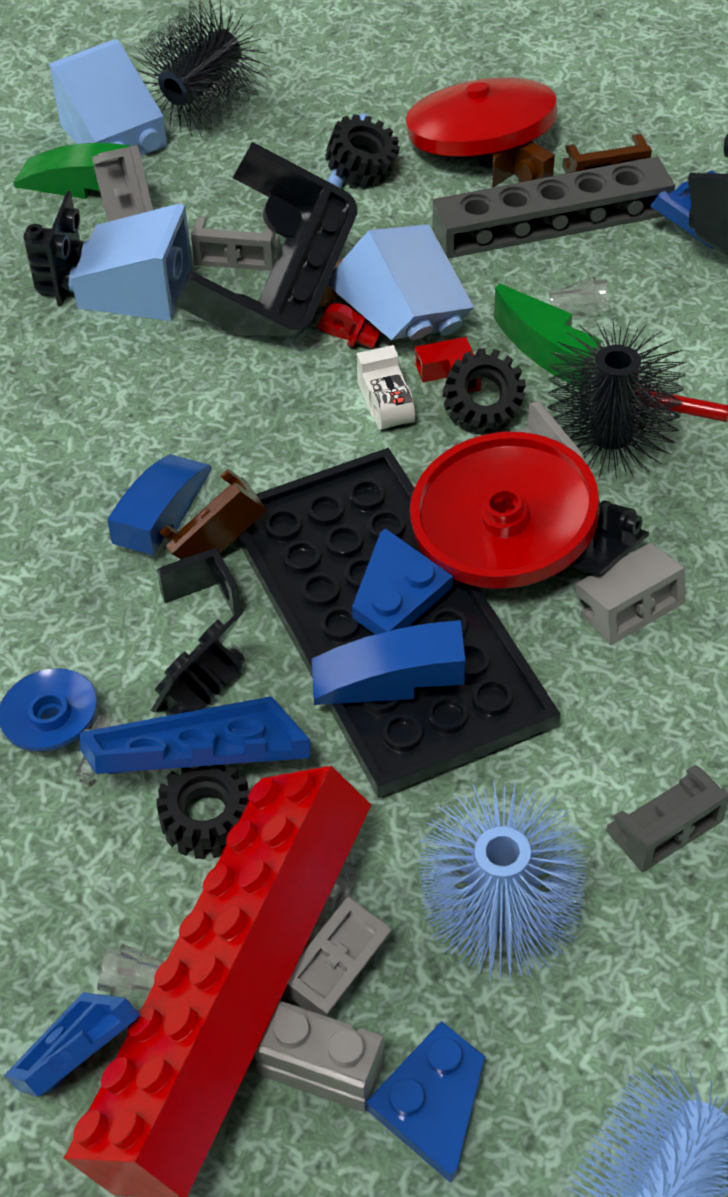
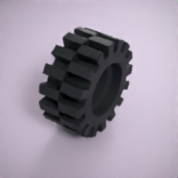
M353 115L351 120L348 116H345L341 122L338 121L335 124L326 148L325 158L329 161V168L331 170L337 169L335 175L340 179L344 175L347 176V183L353 185L354 180L359 181V187H366L368 182L371 187L378 186L379 181L384 183L388 176H390L400 151V146H397L399 143L397 136L392 137L394 131L390 127L384 130L382 128L384 125L382 121L378 120L376 124L372 123V117L365 116L364 120L360 119V115ZM356 148L362 149V150H364V151H366V152H368V153L361 152V151L357 150Z
M479 348L474 356L469 351L463 355L462 360L457 359L453 364L443 388V397H446L444 407L446 411L451 409L450 419L454 423L458 419L463 422L461 428L465 431H468L469 427L473 426L476 427L475 434H483L485 429H489L490 433L498 431L500 426L503 428L508 426L512 418L514 419L525 397L523 391L526 383L525 379H519L522 374L519 365L515 368L511 367L513 359L507 355L503 361L498 358L500 351L493 349L491 355H486V348ZM483 377L495 382L500 391V399L489 406L475 403L468 394V384L472 380Z
M213 765V767L198 766L195 769L184 767L180 768L182 774L180 776L172 770L166 776L168 785L161 783L158 789L159 798H156L162 833L166 836V841L171 847L177 844L178 852L185 856L188 855L192 848L195 859H204L205 850H212L213 858L220 857L222 854L221 846L227 845L226 838L228 833L239 822L249 803L248 796L250 790L248 789L247 780L244 775L239 778L238 769L233 765L226 772L224 765ZM202 797H215L225 804L224 811L217 817L209 820H194L185 813L187 806L192 801Z

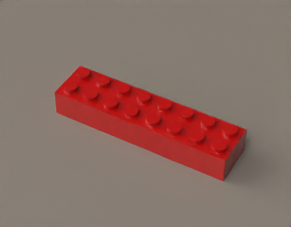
M333 766L261 778L254 785L248 796L249 803L239 822L227 835V845L216 866L207 874L203 881V891L192 912L186 916L179 927V937L167 960L159 966L154 975V985L142 1008L138 1011L140 1016L128 1026V1035L116 1058L103 1072L101 1087L88 1112L76 1124L73 1132V1141L64 1159L110 1194L130 1197L188 1196L371 808V804Z

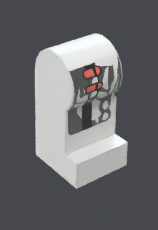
M394 345L357 353V383L378 429L382 430L396 425L413 423L415 421L413 398L399 368L398 354Z

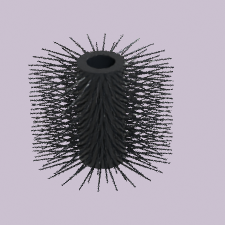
M221 0L219 25L214 13L218 29L215 27L211 3L210 16L208 15L210 25L205 13L206 20L203 17L201 8H199L198 13L200 17L198 16L200 22L197 20L198 24L195 22L194 16L190 11L188 14L189 18L187 17L189 22L185 17L184 19L176 17L179 20L178 27H174L168 22L167 34L164 31L163 33L158 31L157 37L159 41L149 40L151 42L149 44L156 50L157 54L154 51L150 52L146 47L147 53L153 57L151 59L157 64H153L139 51L149 61L146 64L158 70L160 74L148 66L146 67L155 74L141 70L137 71L158 80V83L144 82V84L159 85V90L150 91V93L162 92L163 96L158 100L164 96L166 97L167 102L162 112L168 101L172 103L171 119L174 104L177 105L180 131L181 110H183L190 131L191 110L194 117L195 115L198 117L199 123L203 124L200 118L202 117L201 113L205 116L206 120L210 121L212 119L210 116L212 113L218 119L222 115L219 112L221 107L223 110L224 108L226 110L231 109V104H229L231 103L230 98L232 101L237 100L239 104L242 102L241 94L238 90L242 94L243 92L246 94L248 90L240 84L242 82L241 79L250 84L255 83L246 77L248 74L242 70L245 69L249 72L253 69L244 65L239 60H242L249 66L251 65L244 60L261 63L242 54V51H259L245 50L247 48L241 49V45L249 42L241 43L247 39L238 42L237 39L245 32L236 38L234 36L237 31L234 33L236 27L232 33L229 32L231 26L229 27L230 15L227 29L223 28ZM183 105H185V108H186V112H187L189 124H188V121H187V118H186V115H185V112H184V109H183Z
M595 320L608 346L605 347L603 343L602 347L598 340L596 341L590 332H587L581 325L580 327L596 342L601 349L600 351L576 337L574 338L591 353L560 343L578 356L555 355L568 364H549V366L572 365L573 367H550L561 374L550 377L549 380L571 379L573 381L551 380V383L560 388L549 391L548 394L571 393L572 395H550L559 400V402L551 404L547 408L558 413L560 412V415L553 417L555 420H575L573 422L556 421L561 422L558 424L566 425L561 427L563 430L578 427V429L564 430H580L578 432H565L566 434H573L569 437L570 439L590 434L587 437L572 440L584 439L576 445L578 448L583 445L585 447L586 444L592 441L594 442L583 455L587 451L589 453L596 446L593 451L594 454L597 446H599V449L588 465L596 456L593 462L594 465L600 451L604 448L602 457L604 454L602 470L605 456L609 449V472L610 453L613 450L616 475L614 450L616 451L618 466V449L622 462L624 458L634 477L621 448H624L625 454L626 448L632 460L634 461V457L640 466L642 465L650 472L636 458L627 445L633 446L636 450L641 451L643 455L646 454L650 459L652 458L659 462L646 453L637 443L668 454L671 453L659 448L649 439L676 443L659 432H677L679 430L666 423V421L680 417L679 414L669 408L682 404L672 394L683 391L684 388L672 381L685 377L686 374L667 370L686 362H658L680 351L646 357L664 344L638 354L641 347L652 339L650 337L644 344L641 343L637 349H632L631 346L641 332L634 341L633 339L631 340L629 346H626L627 337L624 346L629 324L622 345H620V326L619 345H616L613 322L615 345H613V338L612 345H610L605 328L606 338ZM576 350H579V351H582V352H584V353L593 355V356L595 357V359H593V358H591V357H589V356H587V355H585V354H582V353H580V352H578V351H576ZM564 356H570V357L581 358V359H583L584 361H580V360H576V359H572V358H568V357H564ZM661 356V357H658V358H654V359H651V360H648V361L641 362L642 359H647V358H651V357ZM567 359H571V360L578 361V362H582V363H576V362H573V361H570V360H567ZM656 363H679V364H668V365L651 366V365L656 364ZM669 366V367L658 368V369L653 368V367ZM556 367L576 368L578 371ZM664 371H665V372H672V373H678V374H668V373H661V372H664ZM658 374H664V375H681V376H656V375H658ZM663 377H678V378L663 379ZM659 386H668V387H675V388H665V387H659ZM660 399V400H667V401H673V402H665V401H657V400ZM659 402H661V403H677V404H660ZM651 426L661 427V428H667V429L652 428ZM644 435L651 436V437H655V438H659V439L647 438V437H645ZM633 437H635V438H637V439H639V440H641V441H643V442H645V443H647V444H644V443H642V442L636 441V440L633 439Z

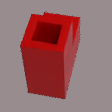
M467 337L415 347V366L422 383L447 378L457 359L462 360L463 355L469 351L474 356ZM482 377L476 378L468 384V393L481 391Z

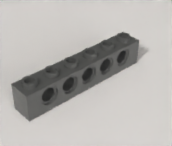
M651 157L433 199L432 229L447 258L450 259L665 217L650 206L661 192L666 191L668 194L675 191V184L659 157Z

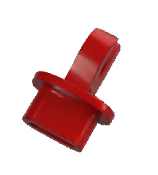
M339 303L329 305L317 325L318 329L332 336L348 340L347 346L354 347L356 343L374 349L382 333L363 315Z

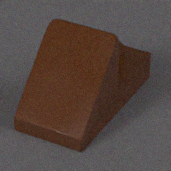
M533 141L508 150L492 153V187L497 186L512 175H516L523 182L553 176L555 155Z

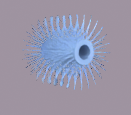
M494 781V822L485 794L492 825L485 801L483 800L484 809L473 785L486 820L485 823L476 803L484 826L479 820L475 809L469 804L477 820L459 800L477 831L460 811L459 813L466 823L446 805L456 817L454 818L446 811L444 812L456 820L463 827L467 835L446 817L457 828L456 830L450 825L448 826L454 831L441 824L439 825L447 830L430 823L427 824L439 828L442 833L446 831L457 838L456 840L444 833L454 842L441 835L439 836L447 841L437 837L434 838L440 841L423 838L438 843L420 841L436 844L441 848L443 847L440 845L447 846L456 853L454 854L443 848L449 852L447 853L435 847L432 848L440 852L425 848L423 849L435 853L420 852L436 855L419 856L432 859L418 860L436 863L434 865L421 863L430 866L420 868L434 870L419 871L430 872L420 876H432L420 879L436 880L420 882L433 883L430 885L423 884L421 887L429 886L432 888H421V890H435L433 892L421 893H429L422 898L433 897L432 899H422L426 900L424 902L435 901L421 903L429 904L428 907H423V909L436 906L434 909L426 911L430 912L444 907L423 919L436 917L428 921L431 922L444 918L435 923L438 924L451 918L441 925L446 928L436 933L439 934L452 928L442 935L451 934L444 941L462 927L458 935L452 940L454 941L458 936H462L447 949L462 938L458 944L459 946L474 930L472 936L459 953L460 955L474 941L460 964L467 955L469 956L478 939V946L468 966L481 943L474 964L481 953L480 963L489 938L478 973L480 974L489 947V981L499 933L500 978L502 933H504L511 982V942L520 973L521 969L514 941L521 966L523 965L519 951L529 971L522 954L520 942L530 965L531 962L524 948L522 938L532 958L534 956L536 959L527 941L542 959L543 957L540 955L528 932L545 952L546 950L542 947L539 940L559 958L552 950V947L548 945L550 944L557 950L559 949L546 940L540 930L560 948L552 936L557 937L550 931L557 934L560 938L563 936L557 932L572 938L575 937L566 934L551 921L569 931L571 930L558 922L576 928L567 922L581 925L573 920L582 921L579 918L566 917L558 911L570 916L573 915L567 911L582 915L573 909L583 911V909L577 908L584 905H573L571 903L583 904L580 903L582 901H576V899H584L570 897L569 895L584 896L571 892L584 893L583 890H573L575 888L585 889L580 888L585 884H577V881L584 882V880L574 878L586 877L573 874L586 873H572L569 871L585 870H573L571 868L587 867L575 864L587 862L571 860L586 858H572L584 854L567 857V855L579 852L580 850L558 856L572 849L587 847L567 848L585 844L580 843L568 846V844L576 841L560 845L572 838L554 845L564 837L546 847L556 837L582 828L561 834L572 828L569 827L556 833L566 826L564 825L556 831H552L555 828L553 827L543 835L552 823L566 815L564 814L549 823L560 813L558 812L543 825L547 817L555 810L553 809L531 832L555 797L532 820L542 805L541 803L525 825L526 819L535 803L534 801L524 820L525 811L532 799L531 796L526 807L525 801L520 818L516 824L525 796L524 793L515 818L516 805H514L516 793L514 795L516 782L507 826H505V787L503 826H500ZM521 819H522V822H521V825H520V828H519V831H518L517 829H518L519 823H520V821H521ZM533 823L531 829L529 830V832H528L527 835L525 836L526 830H527V829L529 828V826ZM477 824L482 829L483 834L479 831ZM466 829L473 833L477 842L473 839V837L468 833ZM542 831V833L530 844L534 836L538 832ZM458 837L464 839L468 847ZM550 840L546 845H544V846L541 848V846L543 845V843H544L545 841ZM468 842L472 843L475 848H472ZM541 843L535 850H533L535 845ZM459 849L464 850L468 856H465ZM561 850H567V851H564V852H562V853H560V854H558V855H556V856H554V857H551V856H553L554 854L558 853V852L561 851ZM550 851L549 853H547L544 857H542V858L540 859L541 855H542L544 852ZM446 859L452 860V861H453L454 863H456L457 865L453 864L452 862H450V861H448V860H446ZM453 859H457L463 866L459 865ZM430 860H437V861H439V862H441V863L433 862V861H430ZM551 862L554 863V864H552L551 866H549L548 868L544 869V868H545L547 865H549ZM548 863L542 869L540 868L542 864ZM557 863H560L559 865H557V866H555V867H553V868H550V867H552L553 865H555V864H557ZM562 864H567V865H565V866L556 868V867H558V866H560V865H562ZM455 870L468 873V875L462 877ZM543 874H551V876H549L545 880L537 878L538 876ZM459 882L469 884V886L462 889L454 887ZM545 885L551 891L543 892L536 887ZM463 893H465V894L460 898V900H456L459 896H461ZM539 896L542 897L547 903H543ZM464 903H466L461 910H457V909L460 908ZM453 906V907L450 908L449 910H447V911H445V912H441V911H443V910H445V909H447V908ZM537 906H539L545 913H542ZM471 911H473L470 917L466 918ZM530 913H532L536 920L532 919ZM473 921L470 928L464 931V929ZM528 921L532 924V926L536 929V931H534V930L531 928V926L529 925ZM522 927H523L524 931L526 932L528 938H527L526 935L523 933ZM487 929H489L488 934H487V937H486V939H485V941H484V938H485ZM478 930L477 935L472 939V937L474 936V934H475L476 931Z
M650 1064L678 1094L679 1101L667 1091L654 1074L653 1076L660 1084L638 1068L668 1093L673 1101L665 1097L660 1089V1093L655 1091L639 1075L637 1076L643 1082L629 1074V1076L654 1091L661 1101L651 1097L640 1084L639 1086L645 1092L628 1080L626 1081L635 1088L627 1084L626 1086L646 1095L659 1107L650 1105L642 1094L641 1096L646 1102L627 1087L625 1088L632 1094L621 1089L636 1098L633 1099L626 1095L630 1100L628 1101L617 1094L628 1103L622 1100L621 1102L641 1110L643 1113H636L644 1114L649 1119L638 1116L631 1108L628 1110L616 1100L615 1102L620 1106L616 1104L615 1106L632 1114L626 1115L633 1122L616 1108L614 1109L617 1112L609 1110L622 1118L613 1116L616 1119L614 1120L607 1114L606 1116L613 1120L610 1122L627 1129L629 1132L625 1131V1133L632 1134L638 1140L624 1135L619 1129L617 1131L605 1121L603 1122L608 1126L604 1124L603 1126L620 1134L615 1135L619 1140V1137L627 1139L632 1146L624 1144L621 1140H616L603 1128L604 1132L599 1129L598 1131L608 1136L606 1137L607 1139L619 1143L630 1154L622 1151V1149L614 1148L603 1137L600 1139L593 1135L602 1141L600 1143L616 1151L614 1153H618L624 1160L611 1155L604 1147L601 1149L592 1141V1147L604 1152V1156L612 1158L619 1166L609 1163L606 1158L603 1160L592 1150L587 1152L595 1156L594 1159L604 1162L617 1174L599 1167L590 1158L588 1160L585 1157L583 1158L588 1161L587 1163L599 1168L611 1180L597 1175L591 1168L589 1170L582 1164L579 1167L592 1173L593 1175L591 1176L600 1179L605 1186L587 1179L579 1171H573L583 1177V1180L590 1182L604 1195L581 1185L569 1177L575 1184L585 1188L596 1197H610L604 1191L614 1197H619L616 1193L622 1197H632L631 1195L633 1197H716V1195L725 1197L724 1194L728 1195V1187L724 1185H728V1169H726L728 1168V1164H726V1162L728 1163V1115L722 1112V1109L728 1103V1100L718 1109L715 1107L717 1095L713 1106L711 1105V1079L709 1104L702 1102L689 1070L696 1095V1100H692L669 1066L690 1101H686L676 1081L674 1080L679 1092ZM632 1100L645 1104L656 1115L649 1112L647 1108L646 1110L641 1109ZM670 1103L678 1107L680 1110L674 1108ZM632 1117L641 1120L645 1126L637 1124ZM618 1119L633 1124L637 1129L635 1130L634 1127H632L633 1130L627 1128ZM618 1171L622 1172L623 1174L627 1175L628 1177H625V1176L621 1175ZM567 1187L568 1189H570V1190L576 1192L577 1194L581 1195L580 1197H587V1196H585V1195H583V1194H581V1193H579V1192H577V1191H575V1190H573V1189Z

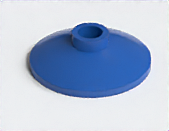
M52 668L34 672L14 684L3 697L0 704V728L4 736L12 744L25 750L49 751L68 745L79 738L80 732L86 731L95 719L98 709L95 689L85 676L69 669Z

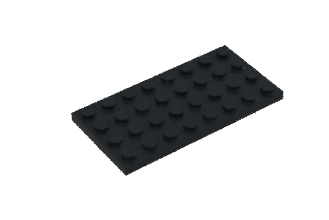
M389 447L257 493L256 495L267 511L236 538L312 678V658L336 647L375 635L353 619L352 606L380 532L387 529L422 554L415 540L410 516V504L414 486ZM453 579V588L409 626L461 620L465 652L464 685L414 688V699L327 704L378 798L559 725V710L477 586Z

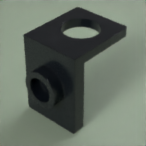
M217 547L193 556H186L179 561L157 569L161 597L164 603L218 585L233 615L237 612L241 615L238 586Z

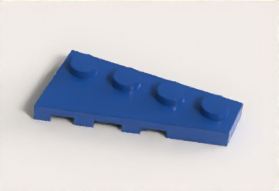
M269 696L80 732V750L95 774H117L130 771L310 758V739L275 699Z

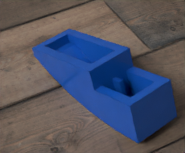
M169 454L147 468L130 486L107 519L112 544L154 556L164 539V536L159 531L166 525L177 530L210 473L211 465Z
M461 620L427 623L394 629L361 638L312 658L314 705L414 699V688L464 685L465 652Z

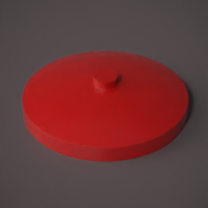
M497 77L458 83L425 96L410 108L406 115L408 138L415 147L423 151L445 156H475L508 150L536 139L553 126L558 116L557 100L554 91L550 87L530 79Z
M497 432L461 442L437 457L426 468L416 483L411 498L410 516L415 540L422 554L453 575V579L483 588H514L534 584L559 573L572 564L585 551L598 525L599 494L597 483L589 466L576 452L566 445L533 433Z

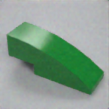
M80 143L44 151L27 159L13 182L14 187L65 196L67 191H71L72 197L86 199L91 189L100 191L92 156L130 147V145Z
M499 283L495 288L494 319L521 352L554 376L561 373L550 367L573 366H549V364H568L552 353L578 356L560 343L591 353L574 338L576 337L596 350H601L587 333L571 327L573 314ZM597 338L598 342L601 345L602 340ZM576 350V351H578V352H580V353H582V354H585V355H587V356H589V357L595 359V357H594L593 355H590V354L584 353V352H582V351ZM564 356V357H568V358H572V359L584 361V360L581 359V358L570 357V356ZM567 359V360H570V361H573V362H576V363H582V362L574 361V360H571V359ZM556 367L578 371L576 368ZM561 379L566 381H573L571 379Z

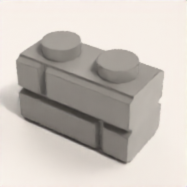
M279 1001L255 1052L257 1072L262 1077L365 1113L366 1101L373 1093L384 1064V1036L361 1028L356 1031L353 1030V1026Z

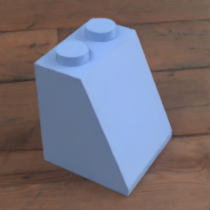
M117 38L49 63L60 126L76 144L114 143L130 146L138 145L140 156L167 146L164 116Z
M175 204L96 225L89 241L83 243L81 258L77 267H73L69 274V289L71 292H74L77 308L171 321L177 307L174 305L193 268L185 205Z
M429 224L368 230L336 266L328 282V286L390 340L408 337L411 340H418L428 334L440 333L442 336L451 334L463 325L462 319L474 308Z

